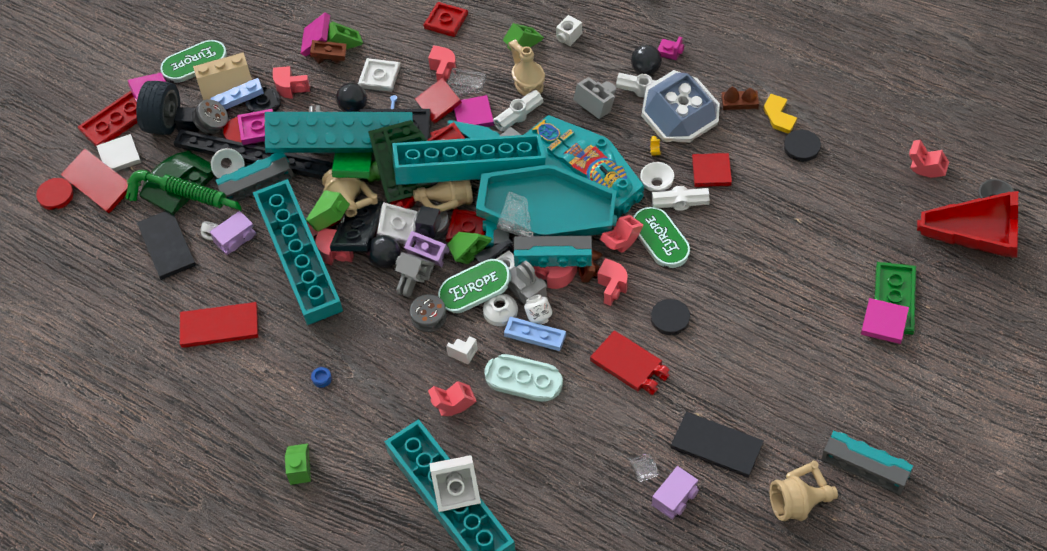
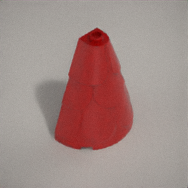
M1019 191L1006 192L921 212V220H917V231H921L923 236L948 244H958L970 249H978L1005 257L1017 258Z

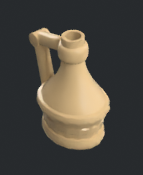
M516 39L509 42L508 45L511 48L515 63L511 74L517 91L523 96L535 90L541 94L544 87L545 73L543 68L533 61L534 52L530 47H522Z
M332 169L327 171L322 178L323 192L326 190L341 193L350 203L345 212L348 217L355 216L357 209L378 203L377 194L373 193L367 184L360 181L359 178L332 177ZM362 190L368 198L355 203V198Z
M470 180L438 182L430 188L421 187L413 190L415 201L422 202L425 207L440 209V212L455 209L463 204L470 205L473 200ZM430 200H435L443 204L435 206L430 202Z
M812 461L787 473V479L785 480L776 479L771 483L770 502L779 520L796 519L803 521L818 503L822 501L825 503L831 502L833 499H837L838 492L836 487L827 485L818 468L819 464L817 461ZM811 472L820 488L808 485L799 477Z

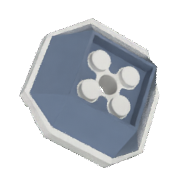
M673 70L646 87L641 116L663 142H691L718 124L720 103L698 78L688 73Z

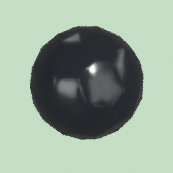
M641 45L631 55V66L638 74L652 75L661 66V54L652 45Z
M346 83L337 91L336 103L343 112H360V109H364L366 106L367 94L359 84Z
M379 235L370 241L367 256L374 266L389 268L395 265L401 249L393 237Z

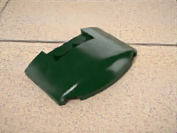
M412 120L368 131L387 203L414 196L413 190L421 187L430 188L431 182L396 185L392 143L427 141L424 134L413 124Z
M190 151L180 152L166 158L150 172V174L162 178L168 174L205 186L215 177L211 169V163ZM144 181L139 194L144 200L171 215H174L190 200L161 190L160 184L151 181Z

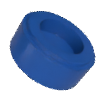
M319 367L312 372L311 379L316 387L323 388L331 383L332 376L327 368Z

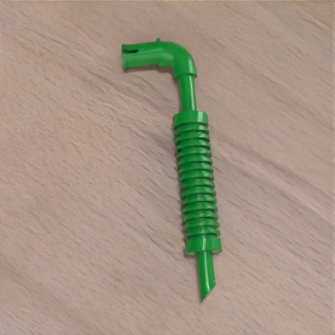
M137 170L127 180L126 199L129 201L138 200L139 186H141V181H151L160 184L161 190L219 209L225 205L240 211L242 210L238 202L227 199L226 194L168 174L162 178L150 174L147 170Z

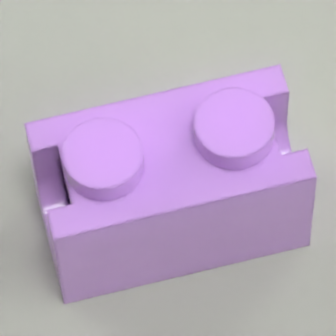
M239 211L211 230L210 234L213 242L228 255L245 242L251 240L256 235V232L252 229L253 223Z
M411 231L404 246L408 254L432 261L440 267L444 264L442 261L444 254L448 255L450 251L446 244Z
M677 466L652 496V506L673 520L677 514L681 515L685 510L686 502L689 499H694L699 491L696 486L698 479Z

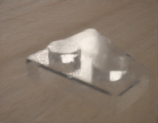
M452 68L447 84L458 97L482 92L487 76L483 72Z
M509 191L496 228L521 237H533L527 198Z

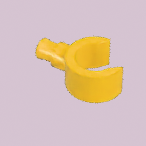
M652 136L650 139L651 156L661 155L660 139H657L656 136Z

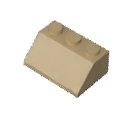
M244 52L193 66L203 100L210 99L217 94L252 80Z

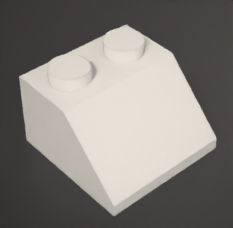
M471 455L430 463L439 512L481 503Z

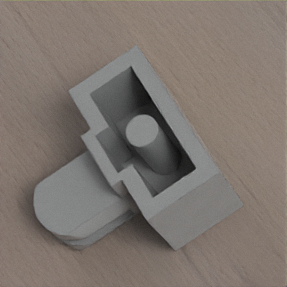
M587 77L577 84L573 100L600 119L611 112L616 87L610 82L596 83Z
M401 252L395 263V271L401 273L396 292L400 295L403 294L405 297H410L416 281L423 283L424 280L429 281L435 263L413 254Z
M524 261L521 265L510 270L511 281L507 285L508 289L524 305L527 303V299L534 295L540 294L542 297H547L545 281L535 275V270L528 261Z

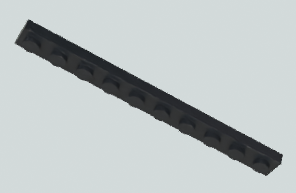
M180 129L173 142L177 148L213 156L221 149H234L241 154L245 163L250 164L274 154L265 153V147L251 144L242 145V142ZM285 153L295 174L322 179L324 174L333 168V162Z

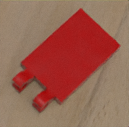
M615 330L590 356L591 362L637 392L643 388L649 394L654 395L658 390L656 388L658 383L650 379L651 376L654 374L663 381H666L670 376L668 374L670 369L662 365L661 359Z

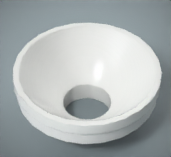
M230 148L217 151L211 160V169L217 178H221L225 174L233 173L239 168L244 167V159L241 154ZM229 158L231 165L228 168H223L221 166L222 159Z
M653 162L642 169L640 178L647 190L660 192L672 186L674 172L665 163ZM654 180H660L662 184L660 186H654L652 182Z
M500 294L486 301L483 305L484 318L494 326H505L510 317L516 318L518 314L516 301L507 294ZM497 301L505 302V306L502 308H497L494 304Z

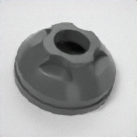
M990 179L981 184L978 197L982 199L1006 192H1014V190L1005 181Z

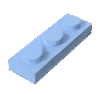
M256 78L226 92L217 94L210 99L219 102L226 110L264 94L260 80Z
M510 317L504 331V337L560 351L566 337V331Z

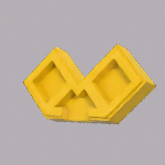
M770 94L763 108L765 114L770 119V124L774 129L788 134L791 133L797 122V117L782 112L787 104V99Z

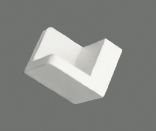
M470 336L466 342L457 339L454 344L448 343L446 346L448 356L466 364L470 363L478 350L477 340Z

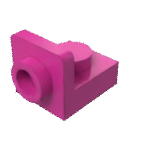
M679 36L677 42L662 39L658 47L661 57L677 60L679 54H682L684 51L683 37Z

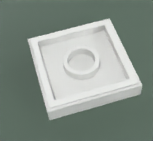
M367 58L358 84L364 89L392 92L400 70V62Z
M131 134L97 145L102 162L115 172L141 163Z
M383 202L376 237L379 235H389L398 243L406 244L411 231L416 232L414 218L417 211Z

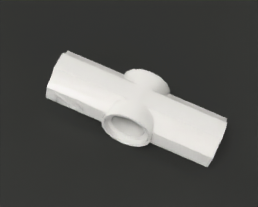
M619 73L616 88L634 91L637 96L644 97L646 87L656 80H652L647 74L633 76Z
M535 90L522 99L513 100L507 110L493 119L494 124L500 131H505L516 122L525 121L527 114L543 103V98Z
M676 186L671 191L652 192V206L656 208L674 207L675 210L682 211L688 209L689 206L709 205L710 201L708 188L687 189L684 186Z

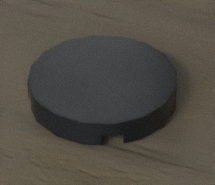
M262 87L264 94L245 101L250 113L268 109L276 112L281 104L279 93L274 88L269 89L267 87Z
M795 130L785 138V153L793 160L795 158L801 162L810 161L816 158L820 152V139L809 130Z
M664 299L653 307L651 322L660 333L677 335L688 327L690 312L681 301Z

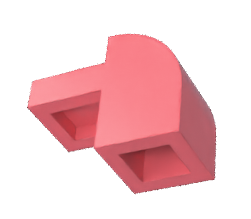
M433 45L428 57L430 70L437 71V81L443 78L446 82L451 74L457 73L455 55L448 48Z
M290 66L273 68V80L280 96L293 99V93L310 92L307 75L293 76Z
M921 140L913 141L912 148L909 151L910 158L912 159L910 168L916 174L930 178L946 176L949 161L943 151L928 152Z
M631 215L620 217L614 230L602 233L600 240L609 249H617L622 253L636 241L643 224Z
M324 228L318 232L316 245L323 262L332 265L334 259L341 262H352L354 258L353 251H331L330 244L337 230Z
M605 258L597 273L598 284L607 287L604 291V304L611 306L614 299L617 300L619 298L620 292L626 294L628 276L621 264Z
M577 266L533 267L535 275L539 279L547 280V288L560 289L567 286L578 271Z
M459 381L447 390L435 386L428 390L431 403L439 409L441 416H453L465 411L477 402L470 385Z

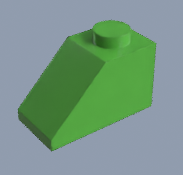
M333 21L329 24L327 42L346 44V50L363 44L359 31Z
M513 23L503 41L507 44V48L511 50L508 43L515 39L522 47L531 48L542 41L544 37L534 28Z
M324 190L306 221L315 231L319 232L340 220L350 203L341 193Z
M458 232L447 245L455 261L469 264L475 258L474 255L481 252L492 239L481 234Z
M308 443L287 447L285 468L290 485L311 482Z

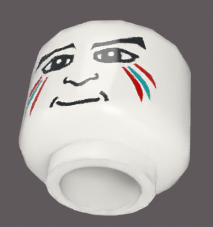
M540 294L528 298L524 306L529 321L541 325L549 321L548 318L553 313L548 299Z

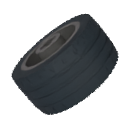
M145 82L139 91L136 104L138 126L146 133L169 135L176 128L174 118L177 107L181 105L179 90L175 84L169 82Z

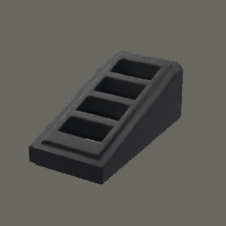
M509 239L474 256L478 263L488 259H497L507 251L513 254L514 245Z

